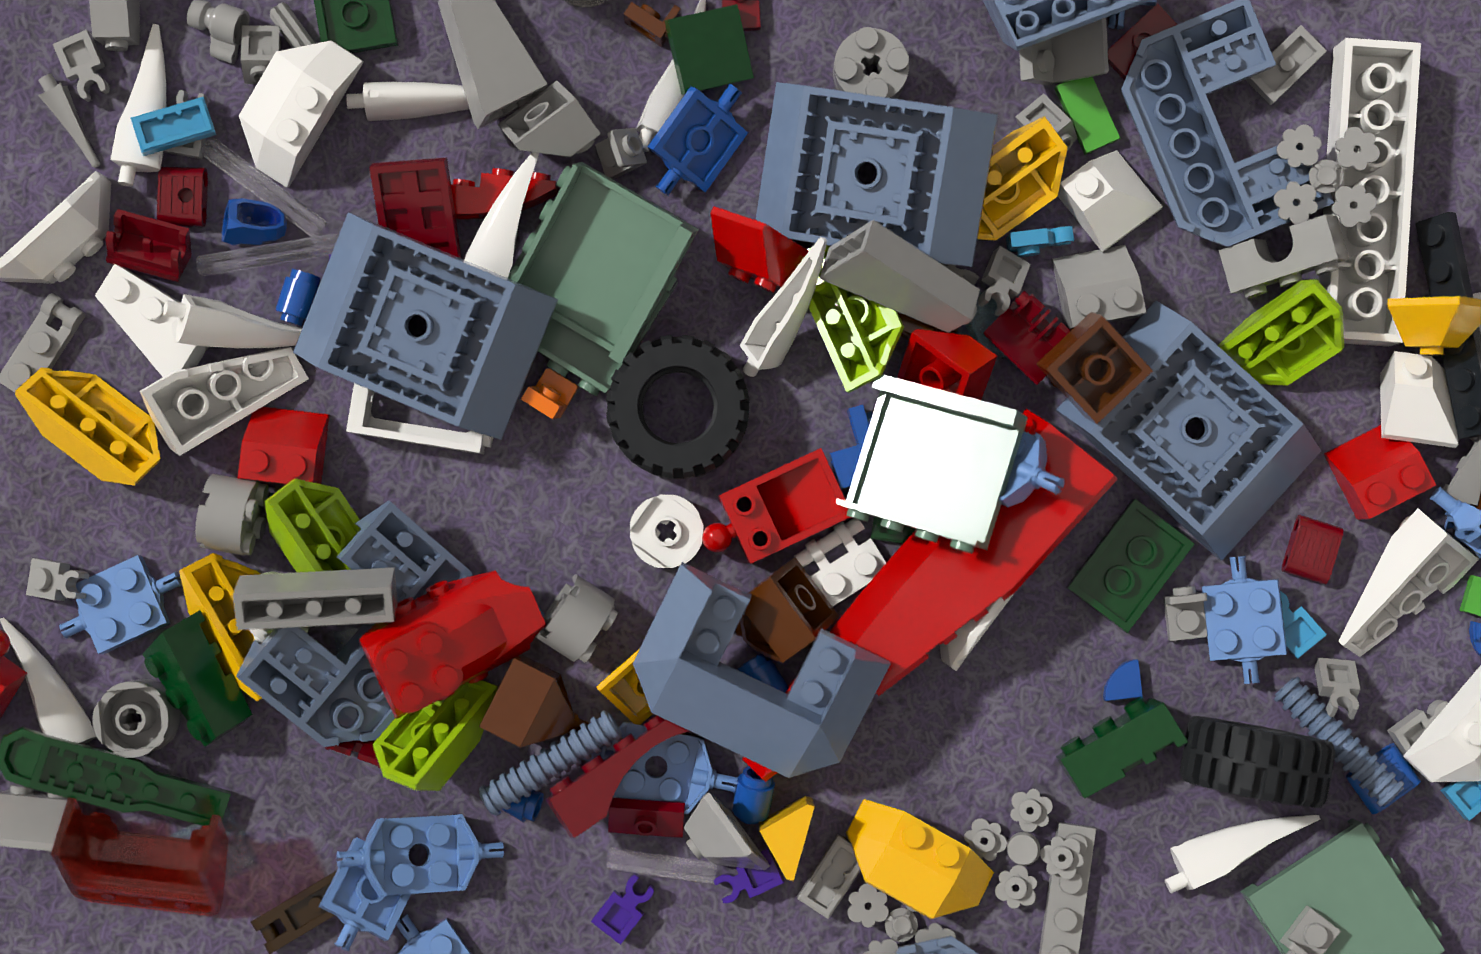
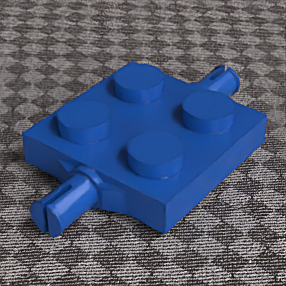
M729 84L720 99L714 101L706 97L697 88L690 87L647 146V148L663 160L665 166L669 169L659 184L656 185V188L663 194L669 196L680 179L689 181L696 188L706 193L749 133L735 121L732 113L729 111L739 96L742 95L738 88Z

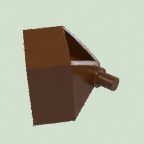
M1090 312L1036 364L1050 379L1051 384L1058 388L1086 419L1096 424L1153 372L1102 315Z
M794 557L748 592L751 595V599L735 632L737 636L743 637L746 644L768 658L783 663L816 640L820 630H826L840 616L796 557Z
M521 654L513 659L479 727L518 747H524L563 734H570V731L573 729L578 731L581 729L580 725L582 723L588 725L589 722L580 719L573 712L562 675Z

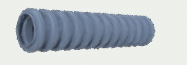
M1298 676L1296 678L1293 677L1275 694L1274 701H1281L1284 704L1282 709L1284 711L1289 709L1292 712L1290 717L1293 720L1298 718L1300 720L1299 726L1301 728L1306 727L1309 730L1307 733L1309 736L1312 737L1314 735L1318 739L1332 742L1336 750L1334 761L1336 763L1340 761L1343 764L1342 769L1344 771L1349 770L1352 773L1350 777L1353 780L1358 779L1361 782L1359 786L1362 789L1367 788L1369 790L1368 796L1370 798L1375 796L1378 799L1376 804L1379 807L1387 805L1403 790L1405 783L1402 780L1397 782L1394 779L1396 774L1393 771L1389 773L1386 770L1387 765L1385 763L1380 764L1377 761L1378 756L1376 754L1371 755L1368 752L1370 748L1367 745L1363 747L1360 744L1361 739L1359 737L1354 738L1351 735L1352 730L1350 728L1345 729L1342 726L1344 722L1341 719L1337 721L1334 717H1329L1325 709L1327 705L1324 702L1320 704L1316 700L1318 696L1315 693L1311 695L1308 692L1310 688L1307 685L1303 687L1299 683L1301 679Z
M603 710L600 712L601 717L598 719L595 716L590 718L591 723L588 725L582 723L580 730H571V735L568 737L565 735L561 736L559 743L555 741L550 743L551 748L540 749V754L538 756L532 754L530 761H521L520 767H511L509 774L503 772L500 774L499 780H490L488 787L485 785L479 787V795L488 811L495 816H499L501 809L508 810L511 808L512 802L518 804L521 802L522 796L527 798L531 796L533 789L535 791L541 790V784L549 785L551 778L555 777L558 779L561 777L562 771L565 770L568 773L571 771L572 765H581L583 758L591 759V753L596 752L599 754L602 752L601 747L604 745L606 747L612 746L611 741L614 739L620 741L622 739V732L612 715Z

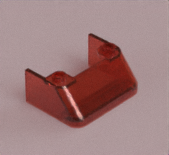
M76 798L67 799L51 856L72 895L85 901L205 916H213L220 913L224 896L229 841L220 815L212 814L210 825L201 826L200 829L193 830L190 839L119 831L116 824L111 821L110 816L99 812L83 815Z

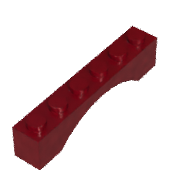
M656 715L644 724L647 731L637 738H634L632 733H630L613 745L616 750L615 753L604 760L601 755L596 756L581 767L584 774L573 781L567 776L549 788L553 795L547 798L546 802L570 838H576L607 816L612 797L622 778L640 757L659 743L670 737L689 732V730Z

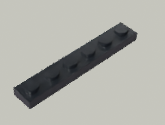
M1446 212L1416 222L1430 297L1461 296L1473 298L1456 213ZM1478 327L1459 348H1444V354L1442 355L1459 439L1481 436V333Z

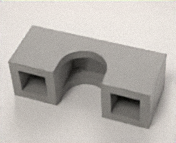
M1325 214L1290 226L1293 247L1288 257L1280 262L1271 256L1267 242L1263 239H1251L1219 250L1230 293L1244 294L1245 298H1252L1267 293L1266 286L1278 282L1280 287L1296 284L1303 280L1302 274L1315 271L1316 276L1338 270V263L1349 260L1337 216Z

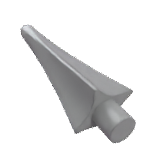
M52 74L41 77L38 81L45 92L38 96L69 132L91 166L94 168L99 167L100 162L85 134L68 86H62V83L57 84Z

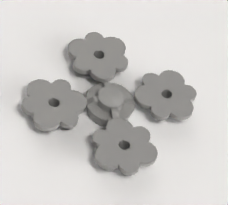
M1300 125L1295 131L1293 129L1285 130L1282 135L1284 141L1280 142L1276 149L1277 155L1282 159H1288V165L1292 168H1297L1301 164L1312 166L1309 172L1311 185L1305 184L1300 187L1299 183L1292 181L1287 184L1286 189H1281L1275 193L1274 203L1280 208L1278 210L1279 218L1283 220L1290 218L1293 224L1307 221L1309 214H1314L1318 209L1317 203L1313 201L1316 197V191L1321 193L1336 191L1335 200L1337 202L1332 205V212L1340 216V223L1347 228L1354 227L1358 222L1367 223L1371 219L1370 211L1377 205V199L1373 194L1366 193L1365 187L1361 184H1357L1352 188L1348 186L1340 187L1344 178L1341 167L1349 168L1353 166L1355 170L1362 171L1367 167V163L1375 162L1380 155L1379 148L1374 145L1375 135L1371 132L1363 133L1359 127H1351L1345 132L1344 138L1338 139L1335 143V147L1339 151L1337 155L1338 163L1328 159L1317 162L1318 152L1316 150L1321 147L1322 142L1320 138L1313 137V129L1308 125ZM1296 145H1300L1302 150H1297ZM1357 147L1359 149V153H1355L1353 148ZM1294 200L1298 201V206L1293 205ZM1350 203H1354L1356 208L1352 209Z
M1030 789L1027 793L1017 792L1011 800L1014 809H1012L1010 816L1012 820L1019 821L1020 828L1025 832L1014 834L1007 842L1006 837L1000 834L1002 831L1000 824L996 822L989 824L986 819L978 818L972 823V830L967 831L964 835L965 841L969 843L968 847L980 858L984 857L987 861H993L997 857V852H1002L1007 847L1009 858L1018 865L1012 867L1010 872L1004 870L999 874L1000 883L995 887V895L1002 901L1007 900L1008 906L1012 909L1018 908L1020 904L1029 906L1035 902L1036 893L1033 889L1037 886V879L1033 876H1028V870L1024 866L1033 864L1039 855L1047 863V872L1051 875L1058 873L1063 879L1073 878L1077 872L1076 867H1081L1084 863V857L1079 854L1081 845L1077 839L1067 838L1064 840L1060 836H1055L1051 840V845H1046L1041 849L1038 839L1031 833H1028L1033 832L1037 826H1046L1049 823L1048 814L1053 809L1052 801L1048 797H1041L1037 789ZM1028 807H1032L1034 813L1030 814L1027 811ZM983 837L988 839L987 844L982 842ZM1060 854L1065 855L1066 859L1064 861L1059 859ZM1013 885H1018L1019 890H1014Z
M868 883L861 885L858 892H852L848 897L852 905L849 906L847 915L851 921L861 922L864 927L870 928L875 924V921L882 922L885 920V930L891 938L885 939L881 943L877 940L871 941L868 945L869 951H865L863 954H895L898 949L895 941L906 942L914 935L916 943L946 936H952L956 939V935L951 929H942L938 923H932L928 929L917 931L918 921L913 913L917 911L905 905L907 909L897 908L889 913L888 908L884 905L887 902V895L882 891L877 892V889ZM869 902L870 907L865 909V904Z

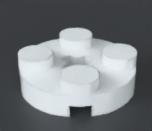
M658 495L647 499L636 509L631 518L630 539L634 551L644 562L651 566L674 568L680 566L681 562L687 563L697 554L703 542L704 525L700 514L693 504L680 496ZM672 521L676 525L673 531L677 536L674 540L667 538L662 542L658 538L660 531L657 529L659 523L667 525Z

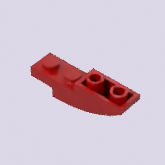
M493 168L491 174L481 173L480 187H475L476 182L453 179L451 188L456 219H485L495 200L514 175V171ZM533 172L521 211L556 196L559 187L556 185L557 182L552 181L551 176L548 174Z

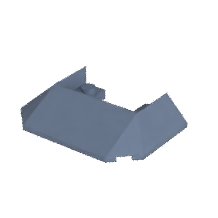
M1235 0L1142 39L1121 88L1124 100L1177 227L1224 247H1230L1291 222L1290 218L1287 220L1279 218L1278 210L1280 208L1274 203L1275 193L1281 189H1286L1287 184L1292 181L1299 183L1300 187L1305 184L1311 185L1309 172L1312 166L1301 164L1297 168L1290 167L1288 159H1282L1277 155V146L1234 163L1207 98V95L1276 66L1250 0ZM1296 145L1297 150H1302L1300 145ZM1316 191V197L1313 201L1318 205L1317 211L1334 204L1330 193ZM1294 200L1293 205L1298 206V201Z
M389 500L355 523L361 530L337 556L351 570L395 568L398 602L406 598L416 599L426 594V589L437 582L444 580L450 582L472 576V572ZM364 623L336 656L300 627L275 628L262 644L254 639L236 675L241 682L323 747L339 745V743L360 740L361 742L377 740L395 719L359 641L375 623Z
M681 562L633 662L651 713L788 778L839 763L891 662L821 629L789 693L786 694L720 662L751 599V595Z

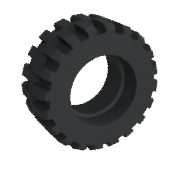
M672 335L660 336L661 339L652 342L649 340L641 344L640 348L635 352H630L623 359L624 363L620 368L615 370L611 378L610 390H607L606 396L607 422L612 432L611 435L623 454L641 469L662 478L686 479L699 477L720 467L739 447L748 426L750 412L748 389L740 369L733 363L732 358L716 348L715 344L707 340L695 339L694 336L683 335L682 337H672ZM671 373H687L700 379L709 389L714 402L713 417L708 428L699 437L684 443L668 442L656 436L648 427L643 414L644 398L650 386L662 376Z
M1194 716L1188 722L1186 732L1188 742L1184 744L1180 774L1183 781L1225 793L1287 805L1321 808L1326 803L1336 753L1332 742L1302 734L1210 717Z

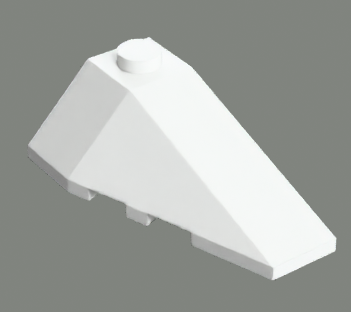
M288 346L173 371L140 390V393L151 419L166 444L180 456L309 378L295 353H293L292 348Z
M1417 508L1412 515L1406 517L1401 522L1399 529L1392 535L1338 642L1361 657L1396 630L1398 618L1411 612L1415 615L1425 608L1422 600L1437 589L1442 594L1446 593L1454 587L1479 559Z

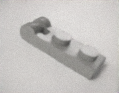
M49 294L43 301L39 314L1 371L0 383L15 392L41 367L52 369L84 320L85 313L76 307L69 308L64 305L63 299L56 294ZM55 316L62 320V326L59 330L50 325Z

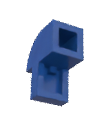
M863 405L847 410L857 445L829 454L834 475L840 489L851 486L873 416L872 411L865 412Z

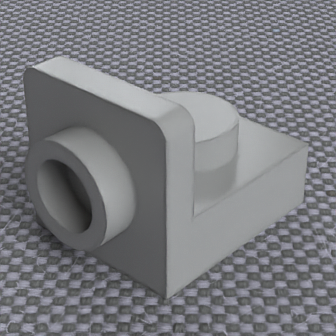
M242 26L241 66L245 84H258L275 53L281 51V32L279 26Z
M1044 93L1015 116L1020 127L1046 116L1067 145V151L1077 139L1072 120Z
M636 128L614 129L607 133V139L595 144L604 173L611 179L618 178L647 163L643 144Z
M1195 586L1173 588V595L1163 596L1168 641L1208 637L1204 601H1207V593H1196Z
M1306 905L1279 942L1289 949L1286 954H1324L1341 931Z

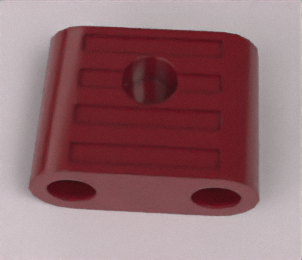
M161 167V170L158 171L157 220L178 226H206L208 172L206 168Z
M1298 515L1282 563V572L1326 585L1331 577L1342 541L1343 528Z

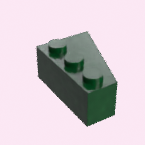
M201 610L163 631L142 655L145 658V666L153 677L159 678L165 687L169 703L175 709H180L186 718L190 734L196 740H200L206 747L243 724L253 714L233 674H224L216 658V655L221 653L217 642L209 644L200 626V623L204 622L205 618Z
M1143 696L1139 697L1124 707L1125 714L1115 720L1109 716L1099 721L1092 727L1094 733L1081 740L1080 736L1074 737L1060 747L1062 753L1057 755L1056 758L1080 796L1085 799L1126 776V772L1140 763L1145 762L1147 765L1157 759L1155 754L1175 742L1176 746L1180 747L1188 742L1163 702L1152 698L1145 700Z

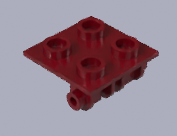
M1024 290L983 334L1038 385L1046 375L1036 364L1070 330L1062 322L1054 328L1053 325L1059 318L1055 317L1049 323L1045 317L1051 310L1048 309L1041 315L1040 312L1045 306L1033 293L1029 295Z

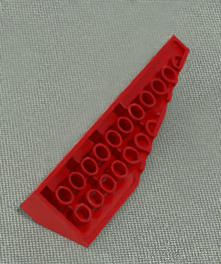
M1025 409L1022 414L1027 416L1028 419L1024 431L1034 436L1038 433L1045 440L1047 451L1045 471L1064 479L1063 488L1059 487L1060 493L1055 494L1043 487H1039V489L1035 488L1023 502L1011 507L1001 504L987 550L974 547L973 553H968L950 547L951 539L939 536L937 543L916 537L915 530L874 576L829 633L891 662L876 691V694L880 696L929 658L928 652L943 643L947 645L957 637L955 631L971 619L977 622L989 612L986 608L1000 597L1005 601L1013 595L1118 480L1117 477L1049 422ZM793 683L790 685V687L788 688V690L785 692L786 694L789 693V691H790V689H791ZM746 757L742 758L765 782L777 774V772Z

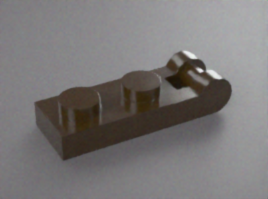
M337 870L251 921L255 931L260 930L266 940L264 946L269 954L335 916L320 908L319 905ZM279 918L287 930L279 934L273 923Z

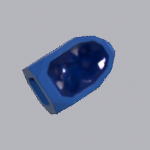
M244 198L228 200L223 218L222 241L233 246L237 244L262 245L264 242H275L285 236L287 229L285 215L279 208L267 202Z

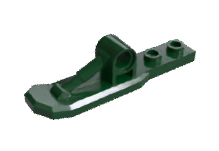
M21 727L2 737L0 743V770L5 780L31 789L123 813L145 810L219 830L231 796L230 791L154 771L139 759L126 758L112 753L113 751L102 750L53 737L26 727Z

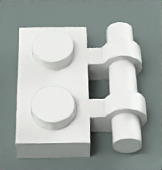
M855 518L845 524L842 521L833 526V532L817 542L815 539L805 544L806 549L794 556L802 567L815 561L820 570L810 577L832 607L868 585L886 564L871 538L859 546L857 545L853 536L865 528L861 521ZM843 543L848 553L829 563L824 554Z

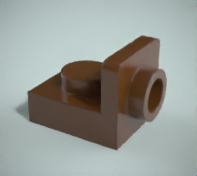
M631 2L623 15L625 24L662 47L668 39L665 20L681 17L682 10L677 5H674L662 22L659 20L661 15L650 6L642 4L639 7Z

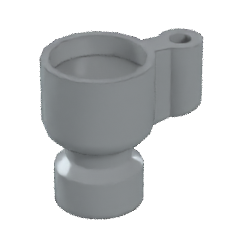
M193 0L187 13V25L201 31L206 28L209 29L211 34V57L234 64L238 57L239 45L241 44L242 26H249L248 11L225 3L214 8L210 2Z

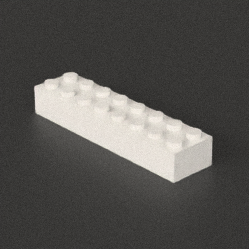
M1345 38L1333 48L1327 159L1338 163L1337 155L1339 151L1336 149L1335 143L1338 139L1344 138L1345 132L1351 127H1359L1363 133H1373L1376 138L1374 145L1380 150L1379 158L1373 163H1367V167L1362 171L1355 170L1353 166L1349 168L1341 167L1344 178L1340 187L1348 186L1352 188L1357 184H1361L1365 187L1366 193H1371L1376 197L1377 205L1370 211L1371 219L1367 223L1358 222L1354 227L1347 228L1340 223V216L1333 214L1332 205L1323 208V215L1337 216L1349 260L1338 263V270L1319 275V283L1342 307L1344 344L1390 347L1403 343L1388 309V299L1406 297L1421 43ZM1354 147V152L1359 153V149ZM1336 191L1330 193L1334 203L1337 202L1335 200ZM1350 203V207L1352 209H1355L1356 205L1354 203Z

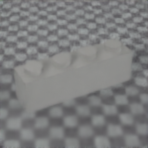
M395 568L240 575L233 593L237 630L394 622L398 604Z

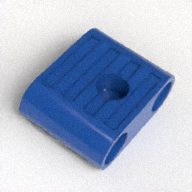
M1391 743L1375 753L1378 756L1377 761L1380 764L1385 763L1387 765L1386 770L1389 773L1393 771L1396 774L1394 779L1397 782L1402 780L1405 783L1403 790L1387 805L1379 807L1376 804L1378 799L1375 796L1370 798L1368 796L1369 790L1367 788L1362 789L1359 786L1361 782L1350 777L1352 775L1351 772L1345 776L1371 814L1383 811L1421 782L1395 743Z

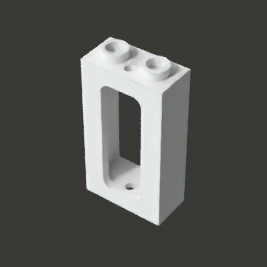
M354 383L346 429L349 433L483 455L485 447L491 448L493 437L474 431L464 433L374 418L371 414L374 391Z

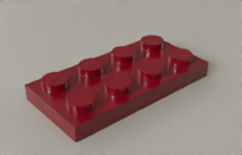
M447 157L372 163L369 168L378 224L462 259Z

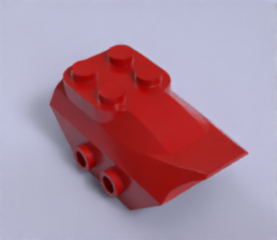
M496 570L450 582L444 580L429 586L426 589L427 593L416 599L406 598L399 601L394 622L375 623L359 641L395 719L407 713L419 711L436 701L452 696L459 686L467 682L472 684L483 680L488 676V671L530 650L531 642L546 626L531 589L504 581Z

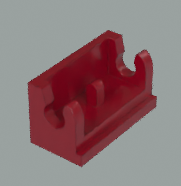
M117 209L113 220L114 232H106V262L178 282L192 255L190 229Z

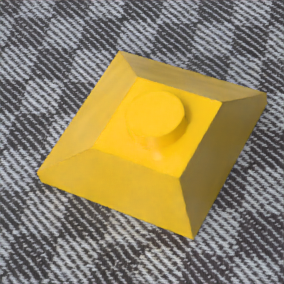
M1461 296L1388 299V309L1406 347L1420 348V355H1443L1444 348H1459L1481 325V299Z

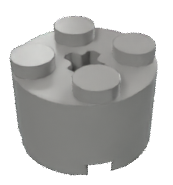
M863 27L849 35L836 52L833 65L835 88L839 91L897 99L904 88L908 76L909 55L900 40L893 34L882 29ZM872 64L877 67L876 72H872L869 76L864 74L865 66L869 67Z
M212 474L208 478L202 492L210 495L205 505L199 504L195 529L196 542L201 543L199 546L201 548L251 556L256 539L261 540L265 533L266 518L260 517L262 506H265V500L268 498L269 487L267 484H261L257 481Z
M575 574L572 577L575 585L571 587L566 583L543 617L549 622L545 631L541 630L535 638L571 661L575 662L579 659L585 663L597 646V643L593 640L601 629L607 631L611 627L618 612L614 610L615 599Z
M151 679L131 680L112 686L98 701L93 712V729L97 739L113 751L112 753L126 758L140 757L163 748L174 739L180 723V709H175L169 703L165 693L166 689L162 683ZM132 714H141L142 722L133 721Z

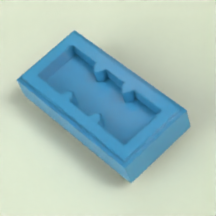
M204 96L130 118L143 156L217 135Z

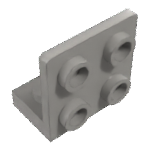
M1106 18L1019 50L1021 81L1039 85H1051L1107 74L1109 65Z

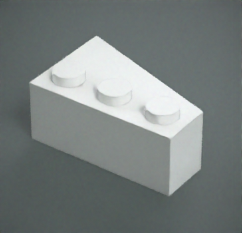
M114 264L95 294L96 298L162 377L173 371L196 367L208 347L176 343L178 318L163 315V307L166 300L180 301L128 269Z

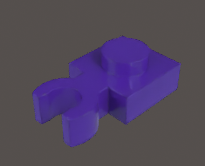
M769 848L760 851L770 864V867L765 871L736 867L737 875L725 873L714 880L715 885L722 882H729L732 885V893L722 899L723 903H731L736 900L743 889H746L749 898H752L785 882Z
M637 873L629 877L624 896L614 890L591 920L594 925L620 945L644 915V912L637 907L638 903L648 901L652 897L655 888L650 885L646 892L637 893L633 888L634 883L639 878Z

